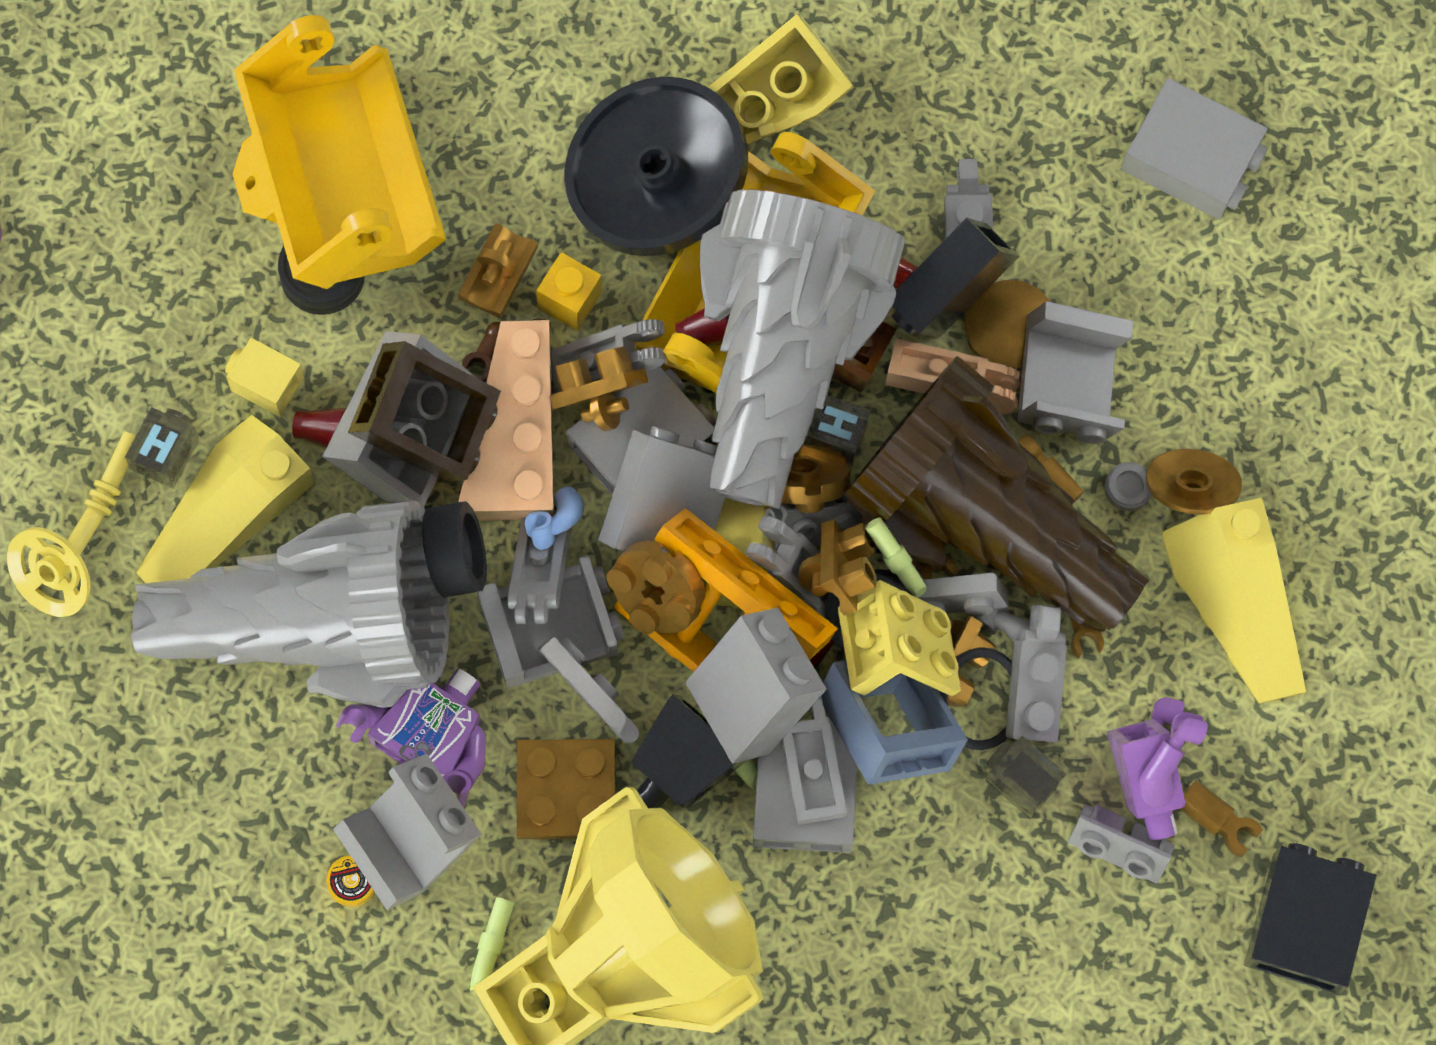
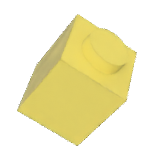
M253 338L249 339L244 349L237 348L233 352L225 369V372L228 374L226 378L232 392L278 417H281L304 379L300 363Z

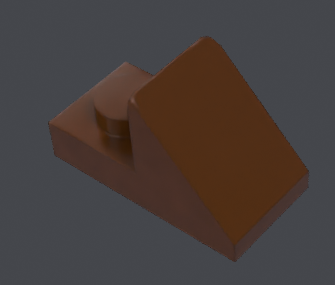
M882 321L852 360H844L843 365L835 364L832 378L862 392L897 328Z

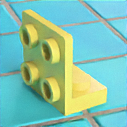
M881 580L876 582V588L857 595L856 612L844 616L840 611V607H838L851 690L865 696L899 673H902L950 696H954L961 691L958 676L959 666L955 658L950 633L951 623L944 610Z

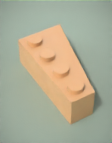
M549 320L501 321L486 382L501 390L496 403L498 412L495 421L486 430L479 447L481 456L477 467L468 476L467 480H463L458 502L467 501L473 508L478 521L521 520L522 517H526L527 514L535 511H544L553 517L554 487L552 404L549 397L551 395Z

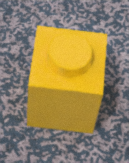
M561 252L536 290L537 308L578 331L602 294V275Z

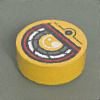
M350 855L339 858L329 868L326 877L327 888L332 898L339 904L347 907L360 906L369 901L374 895V890Z

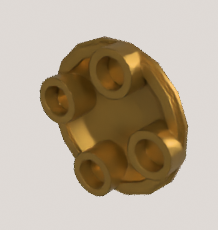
M1002 280L992 284L966 311L965 332L968 337L969 348L974 354L988 358L989 362L1003 364L1007 367L1012 366L1014 369L1022 368L1027 314L1044 302L1051 301L1040 289L1024 281Z

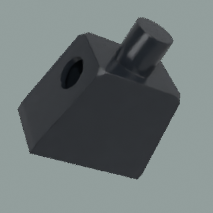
M672 694L631 762L647 776L646 780L637 789V792L649 809L660 808L669 797L682 808H689L746 761L732 764L706 718L682 696Z

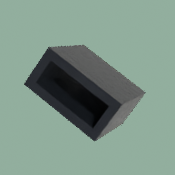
M966 217L898 287L892 305L896 311L891 316L910 335L916 332L921 336L941 337L1020 256L987 223Z
M1289 843L1288 848L1280 846L1273 854L1244 966L1340 995L1349 986L1377 875L1364 871L1365 865L1352 859L1336 858L1334 862L1317 857V850L1306 845Z

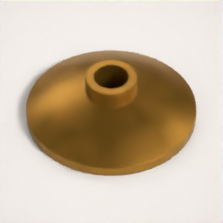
M1177 449L1165 452L1157 456L1149 464L1146 472V485L1152 496L1163 505L1183 513L1211 514L1214 508L1234 504L1241 494L1242 479L1237 469L1226 459L1208 451Z

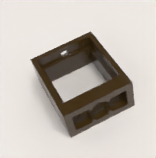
M406 341L383 343L348 433L444 481L467 480L479 463L481 456L479 447L484 434L496 419L498 412L496 403L501 390ZM414 368L470 396L447 456L391 429Z

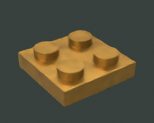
M615 739L517 740V839H577L582 819L615 795Z

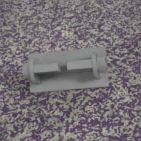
M844 495L835 500L824 502V509L816 513H803L795 508V504L782 502L780 509L771 507L765 511V516L783 521L795 533H801L814 546L821 545L822 523L835 519L844 531L861 524L864 517L847 503V498ZM775 541L774 550L778 551L780 543Z
M1084 804L1077 824L1067 843L1080 848L1089 857L1102 858L1125 869L1128 874L1135 878L1147 879L1157 884L1171 860V854L1175 845L1168 842L1167 838L1150 840L1146 827L1135 823L1130 836L1121 832L1127 818L1100 807L1098 804H1095L1094 808Z

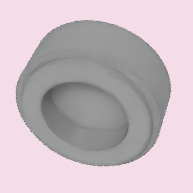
M1124 462L1116 465L1109 472L1104 484L1105 495L1110 504L1122 511H1136L1145 506L1152 495L1146 485L1147 469L1133 462Z

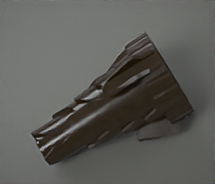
M956 356L911 408L844 493L848 497L847 503L864 516L865 526L870 521L881 517L898 544L903 545L914 561L930 564L939 571L947 561L943 546L944 542L961 549L986 567L1000 571L1032 598L1039 593L1052 605L1061 608L1063 612L1081 625L1104 632L1106 629H1114L1134 605L1150 579L1115 552L1117 546L1111 538L1072 506L1075 500L1051 480L1042 463L1016 441L1005 419L994 405L987 400L995 386Z

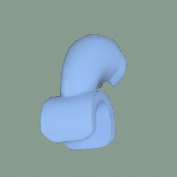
M563 487L555 493L554 500L556 501L557 512L553 517L544 511H535L527 514L525 518L526 533L532 537L533 545L537 549L543 550L551 547L555 542V535L567 531L582 517L584 512L583 498L573 487Z

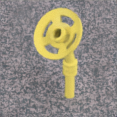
M126 431L123 432L101 480H95L93 483L96 490H90L89 492L92 499H86L84 505L87 507L86 511L67 540L56 532L40 527L25 529L11 540L7 550L9 574L20 594L38 610L52 616L66 617L75 614L87 603L91 589L90 576L80 555L104 516L111 515L112 511L109 509V506H115L117 501L114 499V496L119 497L121 494L118 487L141 441L139 437ZM42 538L52 540L60 546H62V548L56 545L46 544V542ZM26 546L31 548L28 558L31 572L27 571L24 561ZM41 554L44 558L39 561V555ZM81 577V587L80 591H78L77 586L79 584ZM44 584L55 590H63L65 600L52 598L40 590L39 587Z

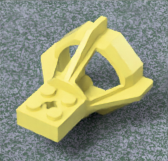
M626 787L582 819L557 916L553 925L548 928L546 935L473 988L507 1045H576L611 1019L710 1033L719 1032L763 1000V994L753 979L763 972L755 922L739 896L745 892L740 881H730L713 853L664 809H648L637 790L632 787ZM656 887L669 901V903L672 905L671 907L668 908V906L660 896L659 892L657 891ZM544 993H547L550 999V1007L547 1010H543L540 1004L545 999Z

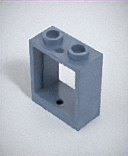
M846 659L832 664L823 681L826 687L825 692L821 695L824 709L868 785L948 772L952 769L968 741L940 692L902 673H899L864 696L851 690ZM893 693L915 732L883 737L861 698Z

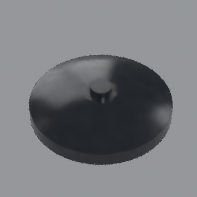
M655 77L634 82L613 92L595 106L582 121L573 136L564 169V182L568 201L573 212L589 233L611 249L638 256H656L681 250L702 239L705 232L719 225L725 205L730 200L731 193L743 189L748 170L747 140L743 128L731 108L710 88L698 82L678 77Z

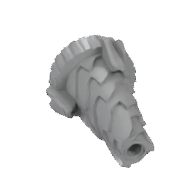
M751 189L737 190L731 193L730 200L725 205L721 223L705 232L700 243L701 288L705 302L704 317L714 321H721L730 314L720 351L727 352L716 393L718 417L712 441L717 442L718 446L712 464L710 488L714 492L732 500L780 509L794 454L804 443L815 408L823 409L835 364L843 365L844 360H852L859 349L868 341L885 319L894 303L896 291L893 285L905 245V239H903L901 234L896 233L890 227L882 225V223L857 213L810 199Z
M417 501L364 506L356 515L351 512L341 513L321 521L284 545H280L277 548V553L236 557L237 565L202 569L187 579L136 584L138 600L133 608V632L131 633L134 649L137 653L160 659L217 658V663L219 664L264 661L284 663V665H317L321 667L307 680L309 694H325L339 700L381 708L393 707L406 690L428 688L430 683L437 682L443 673V667L447 660L446 654L449 646L448 635L450 626L448 597L443 598L436 591L427 568L422 537L423 516L426 510Z

